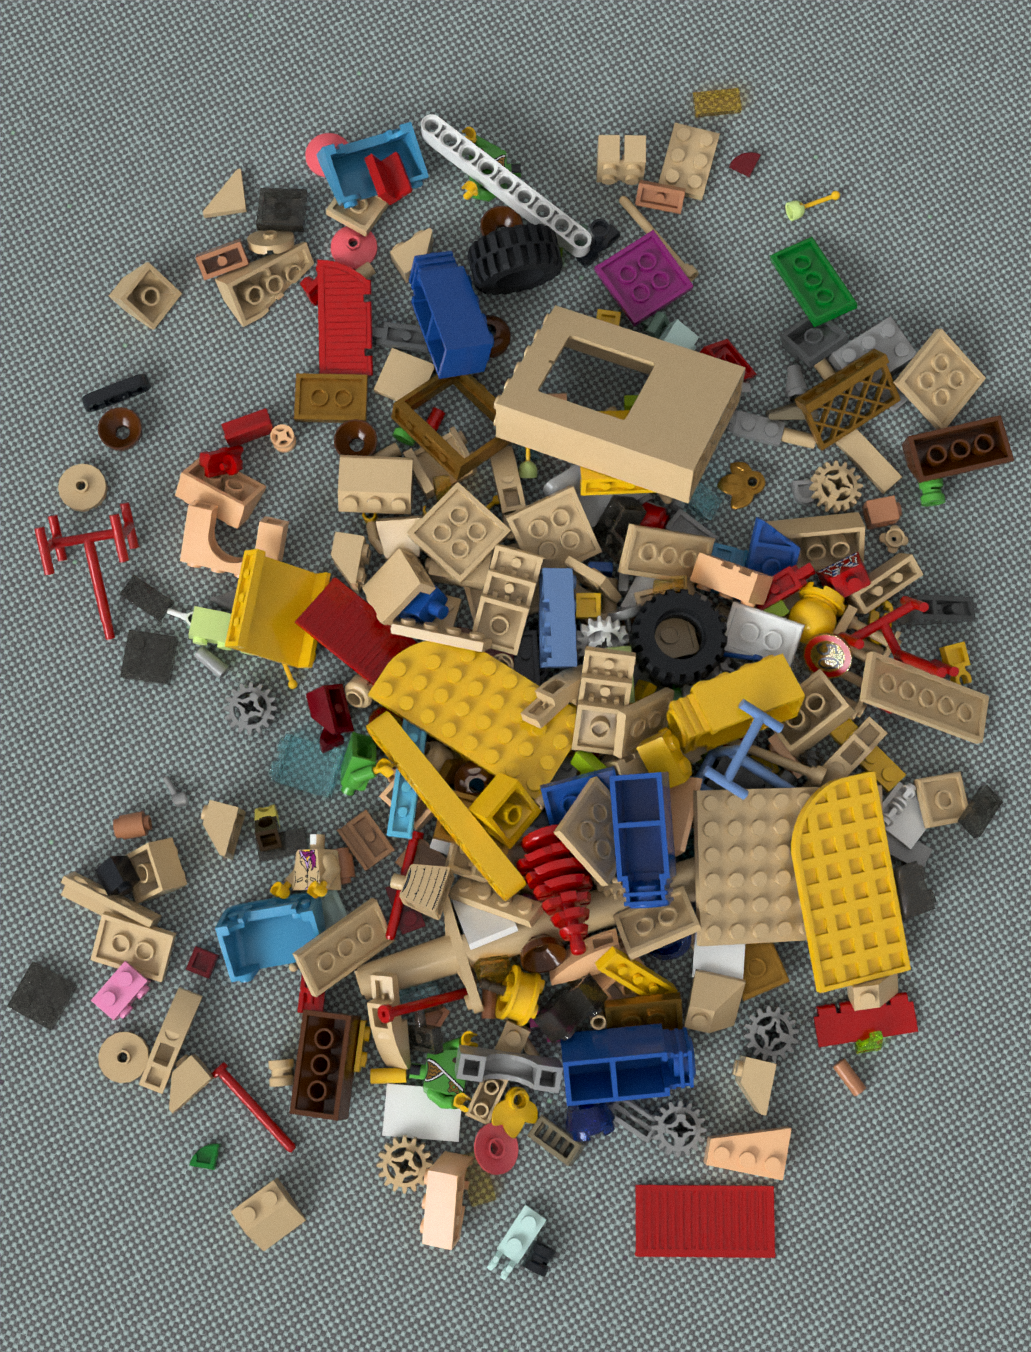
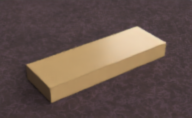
M857 429L835 442L882 494L886 493L902 478L895 468Z

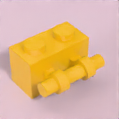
M667 727L660 729L658 734L644 739L636 747L649 773H669L670 788L686 782L693 774L690 761L680 750L678 738L672 735Z

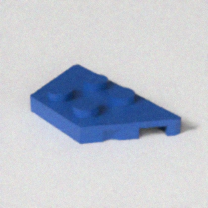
M756 517L745 567L773 576L788 566L797 565L801 548L762 518Z

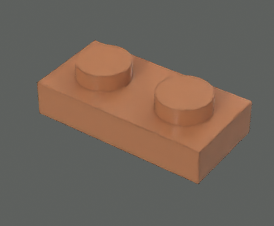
M640 180L635 205L681 214L686 188Z

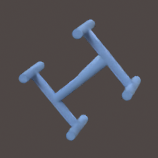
M743 699L738 708L754 717L740 745H722L708 751L695 776L696 778L703 779L700 790H713L703 783L705 778L708 777L744 800L748 796L749 791L733 782L740 766L775 788H794L795 786L746 756L763 724L777 733L782 731L784 724ZM728 756L732 761L724 775L711 768L717 757Z

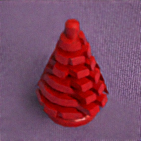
M559 824L537 829L523 837L521 846L526 853L524 855L526 858L519 859L516 863V868L522 876H525L524 880L529 888L534 889L533 894L539 902H543L542 908L549 916L553 915L550 917V921L555 927L561 929L559 931L561 938L565 941H570L571 953L578 956L584 954L587 950L582 938L588 933L589 925L584 922L589 919L590 909L586 907L591 902V894L588 891L592 887V878L586 868L555 835L554 831Z

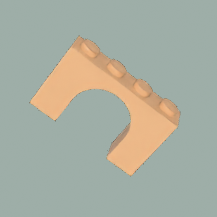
M194 500L188 505L180 561L186 562L188 566L194 568L208 567L216 573H234V576L239 578L243 557H234L224 552L215 538L218 505ZM265 516L259 522L255 549L266 551V557L282 562L289 521Z

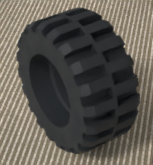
M543 224L514 225V227H505L499 231L490 232L489 235L482 236L478 241H474L468 251V260L474 286L481 293L483 292L488 295H506L533 289L538 285L541 286L547 281L553 280L555 276L560 274L563 267L556 233L552 228Z
M669 589L663 595L661 593L654 595L650 601H646L642 605L631 627L629 646H631L632 652L636 653L635 661L639 663L637 668L642 673L647 672L649 674L648 679L653 682L655 679L661 681V686L668 687L672 684L675 685V688H683L686 684L693 686L698 681L706 679L714 671L725 653L724 648L727 645L728 637L725 636L727 631L726 622H721L723 615L719 609L715 611L712 608L714 603L710 599L705 602L700 599L702 594L695 591L694 595L688 594V589H680L677 593H675L674 589ZM677 618L693 625L701 639L698 652L688 659H675L666 655L658 647L655 640L656 629L662 621Z

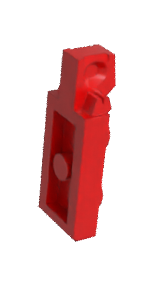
M809 562L799 569L797 565L788 566L773 575L764 605L755 604L757 609L764 610L803 589L808 584L806 579L816 574L811 563Z

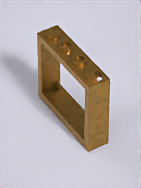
M437 374L394 402L391 418L458 481L512 442L495 437L466 458H463L414 410L453 384L494 423L496 416L494 402L496 398L471 374L439 379Z

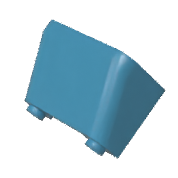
M411 122L399 125L400 129L392 131L390 129L383 134L344 145L343 143L338 144L336 148L334 144L321 148L316 155L339 206L344 205L345 209L352 208L358 205L357 201L378 195L364 159L370 154H373L382 161L394 152H397L401 157L412 189L423 186L422 181H425L429 176Z
M307 892L289 895L286 899L275 897L237 904L227 908L220 917L215 930L231 982H249L254 979L261 968L296 963L292 953L326 930L321 897L315 899Z

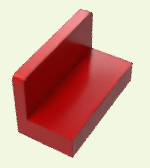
M394 152L382 161L373 154L364 158L378 197L386 203L392 205L413 191L401 157L397 152Z
M266 408L221 424L229 447L241 445L269 435L273 429Z

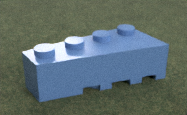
M542 568L540 570L539 668L577 667L576 599H574L576 575L573 574V568Z

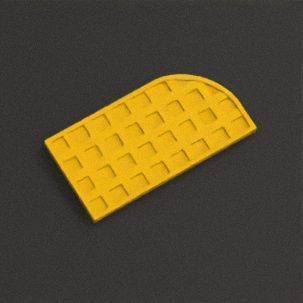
M430 641L417 643L401 651L387 664L368 693V697L492 775L496 776L501 772L519 780L533 800L542 794L540 785L551 782L572 748L577 709L567 704L541 729L523 721L521 712L537 699L535 690L540 686L486 652H478Z
M875 771L833 779L816 790L804 804L794 825L791 841V855L816 991L819 993L911 970Z

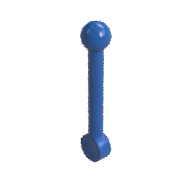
M725 652L723 657L752 660L754 662L763 659L762 656L757 654L752 656Z

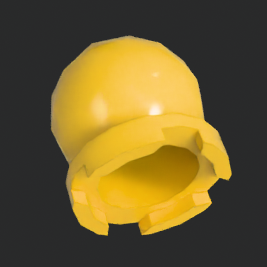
M807 582L808 584L800 590L799 597L801 600H798L793 605L788 615L789 620L805 625L800 642L808 644L809 641L817 636H831L837 624L836 618L841 617L848 607L843 604L844 597L828 586H824L823 589L813 587L814 582Z

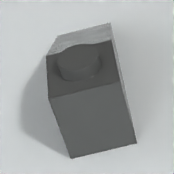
M919 594L911 596V598L926 602L929 605V609L926 612L918 610L909 612L900 618V625H932L976 621L973 597ZM900 600L898 601V607L902 606Z

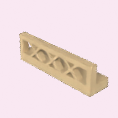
M76 872L69 873L62 878L61 883L65 887L61 896L99 915L107 911L133 919L149 928L152 926L157 927L161 919V915L124 896H108L102 885Z

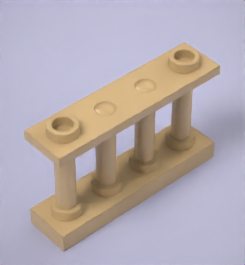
M848 605L831 636L837 638L838 634L845 632L847 628L850 630L853 628L858 631L867 626L857 620L858 617L855 616L857 608ZM876 631L868 637L886 646L882 655L889 657L891 650L883 634ZM896 631L894 632V635L900 646L902 641L898 638L900 637L901 632ZM827 641L826 644L836 645L837 651L842 650L836 643ZM845 644L852 656L863 662L866 661L867 652ZM826 645L824 646L822 653H826L828 651V647ZM829 646L830 653L828 655L820 654L815 663V666L821 669L822 671L832 672L838 670L842 666L838 665V667L835 669H823L818 664V661L821 658L832 657L833 653L835 652L834 647ZM822 660L820 662L824 667L836 666L834 660ZM811 670V672H810V674H809V676H808L807 678H809V677H810L811 675H813L815 672H813V671ZM849 670L840 675L841 678L861 688L862 677ZM860 695L856 702L844 696L856 711L850 719L854 720L856 716L860 718L867 706L864 702L859 701Z

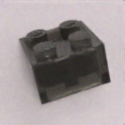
M913 861L893 869L902 920L936 909L934 906L936 898L933 891L926 886L924 879L927 877L921 864L918 865L917 861Z

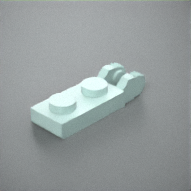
M525 1204L497 1246V1251L486 1268L492 1271L497 1266L502 1254L510 1258L509 1263L503 1268L500 1278L505 1280L515 1264L519 1263L547 1219Z

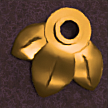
M734 462L730 464L732 474L722 477L717 487L722 492L732 495V509H741L750 505L754 495L764 490L766 481L760 472L752 471L748 464ZM751 479H757L755 486L749 485Z

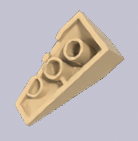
M302 242L294 245L286 252L273 253L250 262L246 266L229 271L216 278L215 281L224 302L240 324L245 327L265 316L269 311L268 308L276 300H280L284 296L283 293L292 283H296L314 265V261L307 243Z

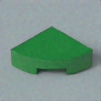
M221 1143L208 1144L199 1149L192 1157L189 1166L215 1170Z

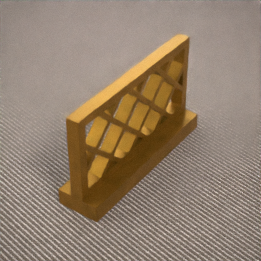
M872 349L794 399L797 407L802 410L818 449L821 451L901 401L887 364L889 360L885 353ZM881 368L883 374L880 382H872L874 372ZM862 382L864 384L860 395L851 394L854 385ZM870 385L878 387L874 399L865 398ZM883 389H889L892 397L885 402L879 401ZM838 395H843L840 408L831 407L834 398ZM849 398L858 399L854 412L846 411ZM864 401L872 403L868 413L864 415L859 414ZM818 408H823L820 421L813 420L811 412ZM830 410L838 412L834 425L825 423ZM843 415H851L849 425L840 427ZM823 428H832L830 436L823 441L821 438Z

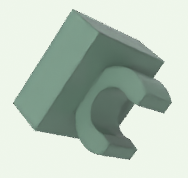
M660 311L656 312L654 318L649 317L641 322V325L645 326L643 330L648 333V336L659 339L667 325L670 324L666 314Z

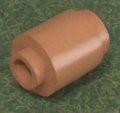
M144 811L120 815L119 818L113 820L115 836L117 839L123 838V840L147 836L149 830H152L150 815H146Z
M349 847L333 849L338 851L341 885L352 883L351 878L356 877L353 855L349 852Z

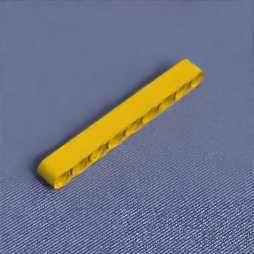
M385 711L366 725V729L372 739L440 821L495 892L504 901H507L524 888L526 882L522 875L388 711Z

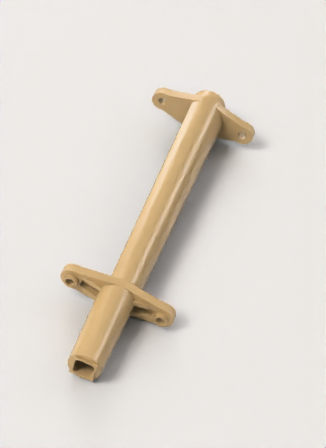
M695 857L676 863L677 875L672 877V883H670V887H673V890L684 886L691 903L696 902ZM596 889L589 892L591 894V902L586 908L590 909L589 919L584 922L589 925L587 934L616 926L613 915L630 909L629 906H624L626 899L623 895H619V898L615 900L613 894L605 897L603 890L599 892ZM448 894L443 909L445 921L444 936L364 963L357 968L355 975L361 995L366 1000L372 999L370 975L376 971L398 974L399 991L458 974L467 989L468 995L464 996L468 1011L473 1009L474 1014L483 1012L484 1007L472 969L520 955L522 948L531 937L547 934L562 942L565 940L559 935L561 929L555 927L550 921V917L553 915L549 916L544 911L532 928L516 923L517 932L471 950L465 934H461Z

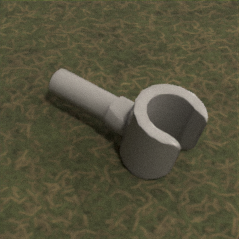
M169 776L164 777L163 780L170 790L172 802L179 808L189 805L185 791L177 793Z

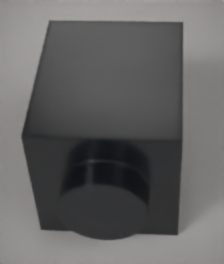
M128 855L110 856L95 870L108 896H125L131 893L133 887L140 881Z

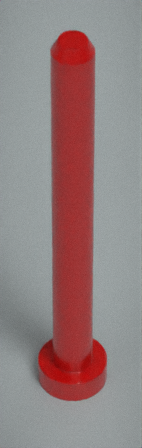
M413 831V838L408 841L400 875L406 876L410 865L414 863L419 839L423 840L424 833ZM396 890L385 935L386 939L394 940L403 908V902L399 897L401 890Z
M462 988L393 1007L390 1004H384L378 1008V1017L382 1023H389L396 1016L464 999V996L468 995L467 989Z
M225 1062L219 1065L211 1075L215 1079L219 1076L277 1141L291 1153L296 1148L295 1143L226 1070L228 1065Z

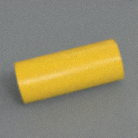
M371 1068L370 1082L371 1084L407 1083V1069Z

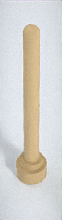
M621 196L619 203L646 234L652 230L655 231L692 282L699 274L696 268L688 263L685 264L626 196Z
M738 739L726 745H740L742 740ZM753 744L748 751V754L806 776L807 780L811 781V784L821 787L828 770L819 765L817 767H808Z

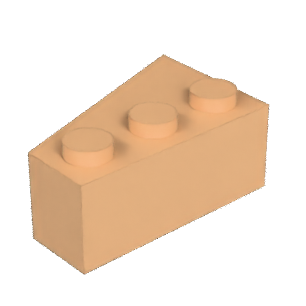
M700 552L690 581L698 583L696 587L708 592L711 589L719 591V596L731 600L733 597L741 600V604L753 608L755 604L764 605L773 580L772 576Z
M783 1126L772 1129L708 1136L703 1162L709 1166L783 1180L792 1128Z
M444 1151L436 1162L426 1170L424 1184L427 1185V1189L422 1200V1208L425 1209V1214L420 1225V1233H423L422 1244L452 1250L460 1240L465 1206H462L464 1189H469L470 1181H465L467 1168L469 1165H473V1156Z

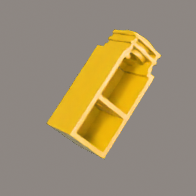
M783 653L776 656L768 655L758 662L742 665L737 671L731 673L723 672L710 680L697 682L692 686L689 695L678 698L675 701H670L666 719L672 735H675L679 740L683 754L702 747L709 751L743 738L746 735L754 717L738 708L743 699L782 723L797 717L805 694ZM763 724L759 731L769 727Z

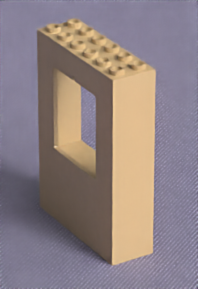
M555 305L551 313L546 314L541 330L538 329L536 331L532 345L526 347L523 360L517 362L512 378L507 379L502 395H498L495 399L494 409H496V416L493 424L496 426V437L689 504L740 402L746 367ZM564 347L649 375L626 419L622 420L539 392Z

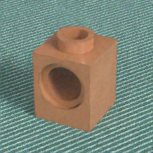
M895 495L868 500L862 506L867 530L895 525L902 515L901 505L899 502H896Z

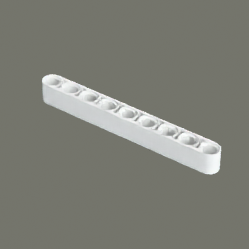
M429 114L422 119L421 135L428 145L534 225L543 224L552 228L556 233L558 244L573 256L584 257L588 254L592 237L585 228L440 117ZM429 127L437 128L434 132H429L426 129ZM447 141H453L456 143L453 146L445 145ZM466 155H471L474 157V159L465 160L463 157ZM484 169H490L493 173L486 175L483 174L481 171H483ZM503 183H508L511 185V187L508 189H503L500 185ZM522 197H526L530 201L528 203H522L519 201V199ZM543 211L546 212L548 216L543 218L538 216L537 213ZM564 226L567 228V230L564 232H560L556 229V227ZM576 240H583L586 245L578 246L574 242Z

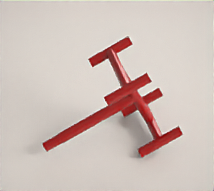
M129 502L120 503L124 521L123 526L121 525L119 513L109 515L112 529L62 537L58 515L55 514L48 516L52 537L48 541L44 526L34 528L45 575L55 573L50 554L53 549L56 551L58 561L67 560L65 547L84 544L106 640L115 638V633L94 542L114 539L119 562L129 561L125 538L127 537L129 549L139 547Z
M908 596L901 598L902 606L855 633L849 635L845 632H840L837 636L845 644L862 649L864 647L863 639L881 629L895 660L940 678L945 677L946 674L953 677L959 674V669L938 659L928 661L901 650L889 624L913 610L926 612L929 609V605L926 602Z

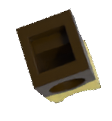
M275 804L269 807L255 808L254 833L260 852L282 847L279 816Z

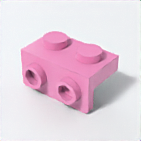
M124 961L91 1001L112 1020H118L120 1017L124 1019L132 1011L133 1007L131 1004L135 999H142L150 990L148 984L151 980L144 977L127 961Z

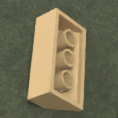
M859 512L766 521L801 548L797 562L798 569L810 562L816 573L857 551L864 563L865 525Z

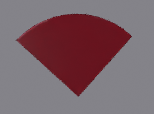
M753 152L740 154L732 160L729 168L750 178L761 154Z
M323 728L319 741L322 754L344 744V738L341 733L331 734Z

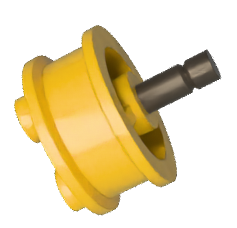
M513 965L506 973L502 984L481 978L479 988L488 989V991L498 994L495 1007L497 1019L509 1018L515 1020L516 1024L522 1027L530 1018L534 1019L536 1017L538 997L545 985V980L541 979L540 973L529 974L521 971L520 966Z

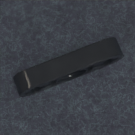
M138 374L90 392L82 397V402L87 412H94L148 391L151 385L146 374Z

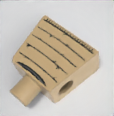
M411 864L406 876L393 874L390 887L401 890L399 897L404 905L431 918L440 920L455 876L450 867Z

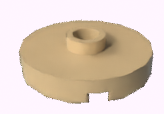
M264 229L250 234L247 238L249 250L254 253L266 255L267 250H273L274 253L279 254L290 250L294 246L295 239L293 232L289 230Z
M88 464L73 465L63 473L59 480L58 490L61 499L68 507L74 511L86 512L102 504L106 498L108 487L105 477L99 469ZM80 484H86L83 490L78 489Z
M128 1031L115 1033L108 1037L101 1045L98 1055L99 1067L103 1074L111 1081L118 1083L132 1082L143 1075L150 1056L149 1047L146 1041L137 1034ZM123 1052L127 1055L125 1062L120 1061L119 1058Z

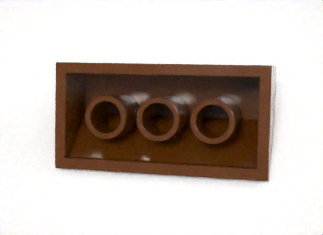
M1001 415L907 436L902 444L907 466L919 483L1014 461Z
M303 1009L289 1114L335 1121L348 1119L361 1022L360 1015Z

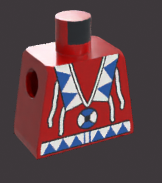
M858 551L816 572L823 588L828 586L844 598L871 584L869 574Z

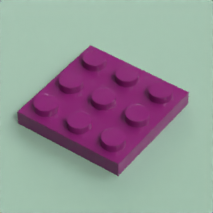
M654 230L594 267L595 273L634 327L690 292L694 287Z

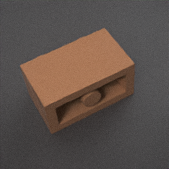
M240 238L198 253L195 257L204 281L249 264V259Z

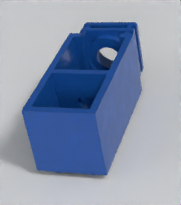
M452 251L432 252L414 256L409 276V283L414 292L411 303L439 379L484 372L486 364L490 360L491 348L494 347V337L488 329L485 314L481 313L479 308V298L473 290L470 275L466 274L464 266L456 264Z
M656 772L609 776L617 882H622L623 888H625L623 897H626V902H624V906H629L630 908L668 906L674 901V897H671L673 887H670V883H672V877L677 875L669 773Z
M660 1023L560 1033L567 1106L670 1096V1090L676 1089V1087H694V1078L696 1076L693 1042L691 1037L688 1036L686 1027L680 1030L674 1028V1030L669 1031V1029H662V1024Z

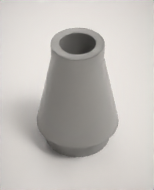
M791 365L787 368L785 396L788 397V401L795 403L794 399L808 391L801 366Z

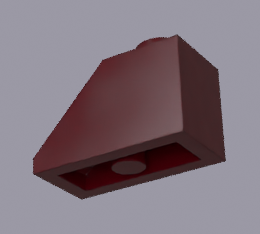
M343 684L323 685L306 694L311 718L331 734L354 731Z

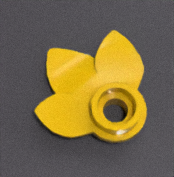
M515 1086L510 1088L505 1095V1099L498 1102L494 1107L491 1118L492 1125H503L505 1132L514 1139L520 1133L525 1122L536 1123L538 1110L536 1105L529 1101L527 1091L522 1087ZM517 1095V1102L514 1103V1098Z

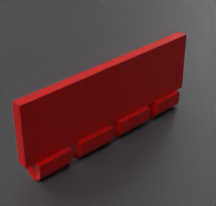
M906 992L895 994L889 1000V1005L885 1003L880 1008L855 1011L851 1002L845 1001L839 1002L840 1012L837 1013L834 1003L816 1006L818 1016L813 1017L818 1047L918 1032L913 1001H908Z

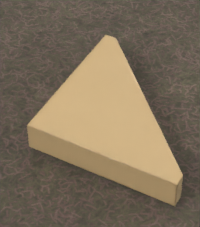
M237 169L203 210L204 218L247 212L241 169Z

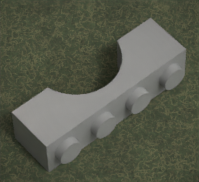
M459 1044L454 1070L456 1079L483 1082L488 1079H504L524 1084L533 1090L559 1093L563 1066L560 1059Z

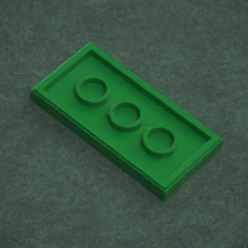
M813 237L770 255L771 263L814 327L857 309L856 300Z

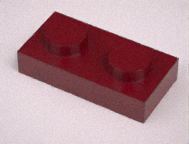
M388 886L385 889L393 906L397 889ZM403 904L398 924L402 935L426 927L422 913Z

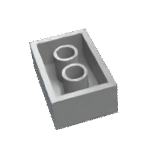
M890 316L831 353L828 362L835 372H838L872 349H876L887 355L889 360L887 366L893 377L905 369L917 352ZM881 368L874 372L872 382H880L883 374ZM858 382L855 384L851 394L859 396L864 383ZM870 385L867 392L877 386Z

